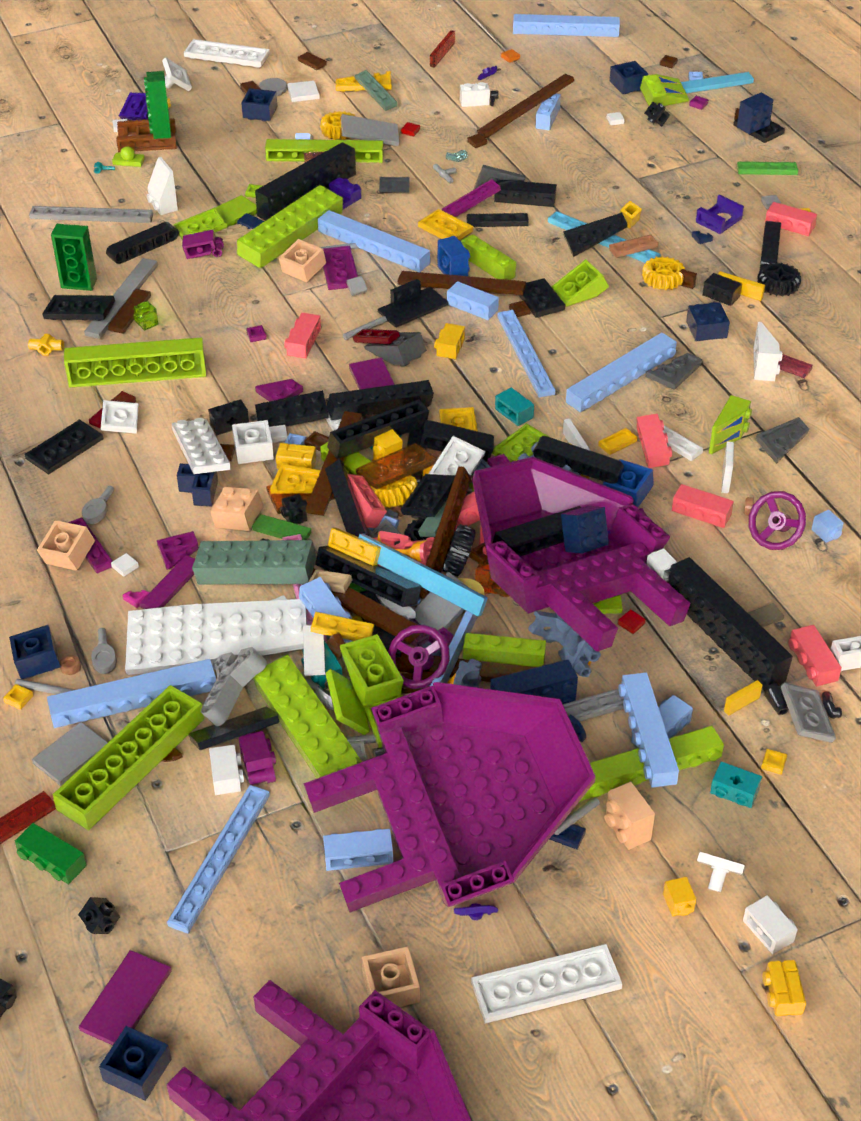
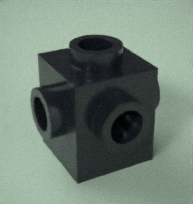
M654 102L651 103L644 113L648 116V121L652 124L656 122L661 127L670 116L665 111V106L661 103L657 105Z
M299 493L282 499L280 511L287 522L300 524L307 521V501L303 500Z
M90 897L78 914L91 934H109L120 918V915L115 910V906L107 898Z

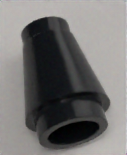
M773 683L768 685L764 689L765 698L778 715L787 713L789 709L780 684Z

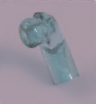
M460 150L455 154L450 152L446 154L447 160L461 162L468 157V153L465 150Z

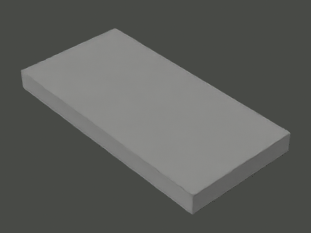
M345 114L341 115L343 137L360 140H383V144L399 145L397 124Z

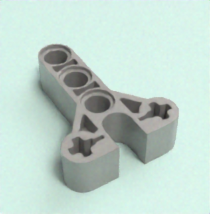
M253 647L242 649L238 657L232 652L218 657L213 663L217 679L202 706L201 713L215 726L222 725L229 717L243 687L266 667L267 661Z

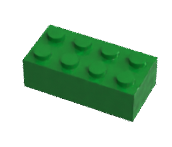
M164 71L146 72L147 77H144L150 134H153L154 139L171 138Z
M56 224L51 233V239L61 288L92 291L97 281L88 226Z

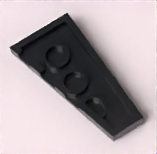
M619 213L563 231V234L574 257L628 226L623 213Z

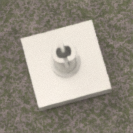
M165 57L162 62L168 77L165 80L166 88L170 89L175 83L189 92L192 86L186 69Z
M699 852L697 861L713 868L708 889L721 892L726 873L732 872L744 875L745 865Z

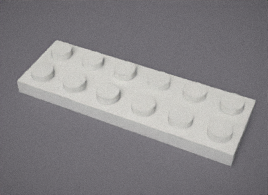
M193 39L184 51V57H189L190 59L226 62L228 64L248 65L256 68L262 67L270 55L269 49Z
M196 418L192 421L179 420L172 423V430L193 474L230 470V462L207 419Z
M607 944L471 977V984L485 1024L622 989V981Z

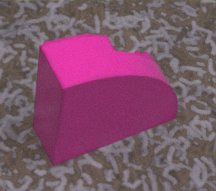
M141 590V592L129 591L123 594V600L138 608L140 602L150 592Z

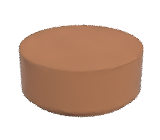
M754 497L746 498V516H749L752 509Z
M69 655L60 660V669L63 674L73 675L79 672L81 664L78 657Z

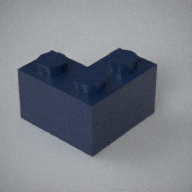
M180 463L177 472L179 492L192 493L193 505L212 506L218 484L217 471L193 474L189 464Z

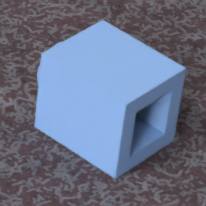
M826 510L814 516L811 530L827 543L841 536L844 522L830 510Z

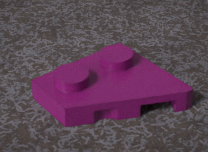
M293 379L257 385L255 390L256 393L266 400L274 401L299 395L303 392V386Z
M193 531L156 540L166 570L178 564L185 555L189 556L199 549L198 541Z

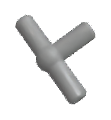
M438 164L433 165V169L439 173L440 177L450 184L453 182L454 179L450 175L456 173V168L444 170Z

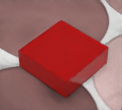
M407 122L401 128V133L414 137L420 130V125Z
M631 609L618 619V625L632 634L646 623L645 618Z

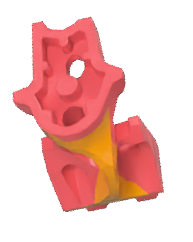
M380 531L378 537L373 539L426 565L435 538L430 537L426 540L411 541V538L406 535Z

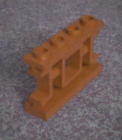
M169 118L171 138L154 139L153 134H150L149 120L118 121V136L116 137L118 152H121V149L125 146L134 149V152L177 149L175 118Z

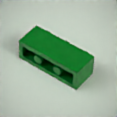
M32 823L15 840L17 854L21 859L31 861L39 870L49 872L55 880H62L68 885L87 866L83 852L35 823Z

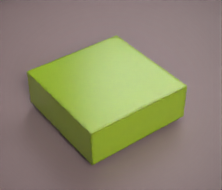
M249 184L245 197L256 198L255 190L263 185Z

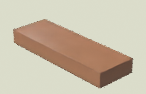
M650 234L610 244L609 250L617 258L657 248L659 243Z

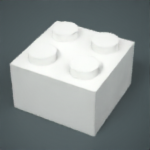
M268 420L232 425L238 464L274 459Z

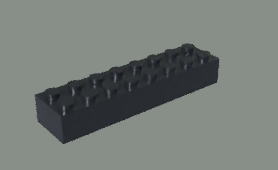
M342 142L255 190L257 217L266 221L317 186L321 185L329 189V183L339 177L349 179L356 175L355 148Z
M690 557L672 564L668 583L691 603L687 615L744 673L749 675L754 681L758 680L762 684L763 690L773 683H779L780 686L784 682L786 683L793 656Z

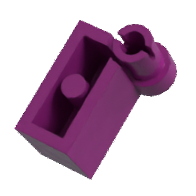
M214 230L184 235L182 247L187 259L210 255L211 247L213 249L212 255L218 257L219 254L220 257L224 241L222 238L215 236Z
M263 731L238 737L249 784L276 782L273 764H276L274 751H272L270 739L265 738Z

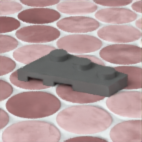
M686 353L673 359L670 364H662L654 371L651 369L646 371L645 377L675 390L702 365V359Z

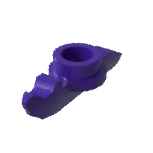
M493 66L491 69L490 67L483 69V73L477 79L482 80L495 74L497 66Z
M478 903L471 904L469 907L454 908L455 914L460 916L469 915L473 920H480L484 914L491 915L498 912V908L493 905L482 906Z

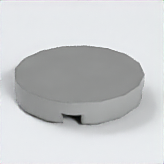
M268 78L260 82L259 88L261 90L276 91L277 96H280L282 92H286L287 84L283 79Z

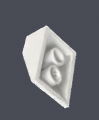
M162 157L157 159L148 185L147 194L148 202L153 205L154 210H157L160 215L178 211L173 171Z
M758 322L753 347L754 380L775 381L776 375H779L780 372L778 361H782V351H779V343L762 322Z

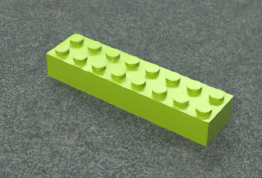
M321 185L317 186L237 239V255L261 269L283 254L298 239L303 240L318 230V218L328 210L341 214L343 198Z
M202 337L64 348V364L69 388L206 377Z
M288 654L266 665L260 673L253 677L257 690L269 708L278 715L279 723L316 778L362 762Z
M169 685L52 794L56 810L89 831L157 766L173 748L185 739L188 733H191L204 720V715L201 713L202 703Z

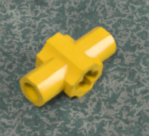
M44 334L40 339H29L28 347L30 350H37L42 355L48 356L52 350L63 351L64 340L55 339L50 334Z

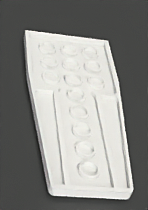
M300 599L188 604L128 611L126 675L151 673L210 659L213 664L223 654L232 652L238 657L242 649L253 647L261 656L304 649L303 625H307L306 607Z

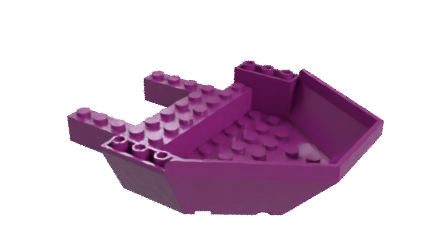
M535 457L474 472L472 482L491 579L528 614L550 607L596 652L612 647L618 627L593 603L631 591L668 626L684 622L691 603L647 565L648 555L663 549L670 536L641 512L637 506L633 505L634 500L632 496ZM577 506L605 507L607 530L611 531L608 534L609 545L582 554L565 552L563 542L520 557L503 541L492 543L495 532Z
M434 682L433 686L371 708L385 754L306 782L304 786L314 813L377 790L403 858L339 883L350 913L435 881L442 901L448 908L515 883L594 784L595 774L560 699Z
M269 980L253 996L255 1012L299 1044L300 1047L240 1111L185 1066L166 1084L169 1099L196 1121H471L434 1029L430 1030L376 990L359 1006V1018L342 1034L273 981Z

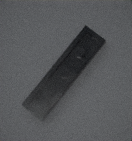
M528 213L466 214V220L473 227L528 226Z

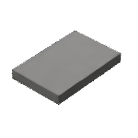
M448 572V573L445 575V576H447V577H449V578H451V579H453V580L459 582L460 584L466 586L464 583H462L460 580H458V579H457L455 576H453L451 573ZM430 592L414 609L416 618L413 620L419 625H427L437 630L442 627L448 629L465 609Z
M784 682L781 690L797 734L832 743L836 736L818 690Z
M80 722L35 756L32 762L52 780L62 786L108 742Z

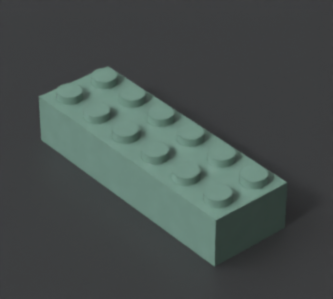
M312 540L201 541L192 569L198 585L305 584L309 582L312 576L317 556Z

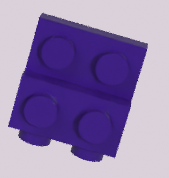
M130 92L119 117L127 120H148L146 93Z
M340 177L329 183L328 190L343 198V209L361 199V188L358 184L354 185L348 179Z

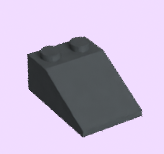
M399 332L400 336L391 344L369 343L364 346L367 351L374 355L382 357L383 360L392 365H400L401 367L410 364V361L420 358L421 354L427 351L421 332Z

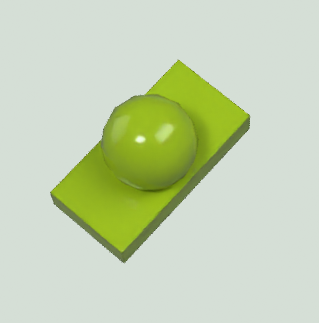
M125 146L121 149L120 153H115L112 164L141 167L145 156L143 154H135L134 149Z

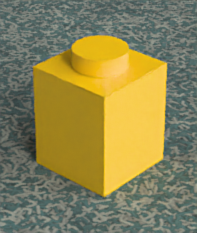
M629 201L620 210V213H623L627 221V228L629 229L640 220L642 211L632 201Z
M682 877L665 881L663 896L672 917L678 915L686 916L694 912L696 897L688 878Z

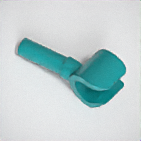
M101 162L94 164V167H97L94 169V173L97 174L101 170H115V166H105Z

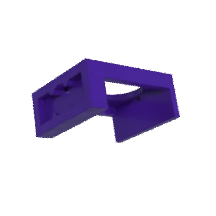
M719 194L717 204L708 210L702 207L697 209L696 223L721 234L742 219L744 206ZM727 213L731 218L726 221L725 218L717 214Z

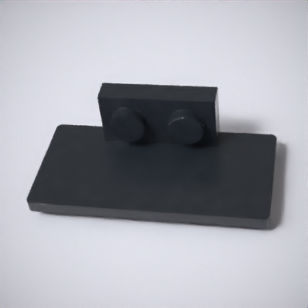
M415 279L391 289V303L378 308V313L385 316L387 321L394 327H399L448 306L449 302L432 287L421 290V282Z

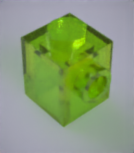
M149 301L134 306V320L144 331L159 325L157 309Z

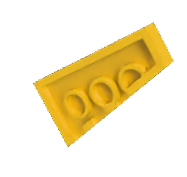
M386 71V74L381 75L379 72L374 73L373 77L386 91L391 90V71ZM353 76L336 79V91L365 90Z
M281 464L271 485L270 492L271 494L312 493L321 470Z

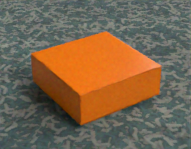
M510 49L502 52L501 58L510 63L520 59V54Z

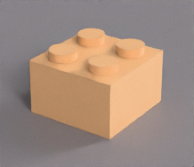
M300 239L279 257L283 273L308 282L326 264L322 248Z
M224 487L210 512L216 528L250 531L263 508L258 489Z
M55 520L37 551L46 564L78 570L95 540L87 527Z
M629 782L608 791L606 815L604 817L607 825L616 832L619 842L624 843L627 849L630 850L650 841L655 813L633 783Z
M408 946L362 957V973L368 995L376 990L398 1007L420 1002V986Z

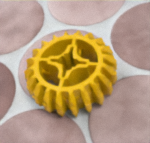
M334 111L333 113L325 114L320 123L322 134L328 137V139L333 138V140L350 139L349 137L342 136L341 115L355 116V114H351V112L346 113V111Z
M655 256V259L650 258L644 264L642 270L644 283H648V286H653V289L659 288V290L664 289L665 291L678 288L683 282V274L680 271L682 269L685 270L683 263L674 258L663 256L658 258Z
M398 474L379 479L370 487L384 508H391L399 505L403 506L418 483L415 477L411 475Z

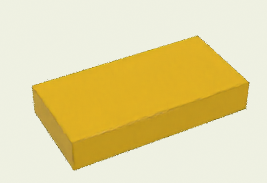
M624 428L599 440L598 446L611 455L637 442V436L629 429Z
M757 680L726 697L724 712L729 716L759 699L762 684Z

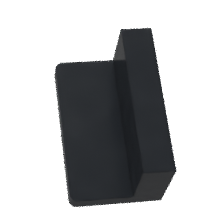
M379 177V193H409V177Z

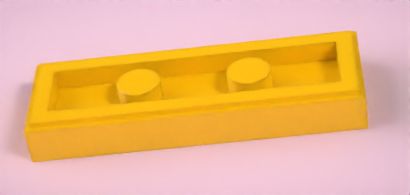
M719 271V275L742 283L740 295L759 301L763 299L764 284Z
M334 527L331 529L328 541L329 547L372 566L377 565L381 550L380 546Z
M315 612L310 632L328 636L339 632L343 639L356 641L372 636L374 624Z

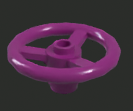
M771 491L761 496L753 504L749 513L748 527L752 538L760 546L769 550H783L794 545L802 536L806 527V512L802 503L793 494L785 491ZM782 498L790 501L797 510L798 520L791 519L788 514L780 512L775 499ZM767 502L771 512L768 518L769 525L759 534L756 527V516L759 509ZM791 527L796 528L795 533L781 543L767 541L775 530L786 532Z
M412 625L400 631L392 640L388 650L395 666L397 649L409 656V661L414 666L413 680L405 678L402 674L401 676L404 680L403 686L412 689L430 686L435 678L441 677L446 672L450 661L449 646L445 637L436 628L427 625ZM414 633H425L437 640L426 648H411L402 642L406 637ZM441 649V662L438 669L432 676L422 680L423 670H428L434 663L432 654Z

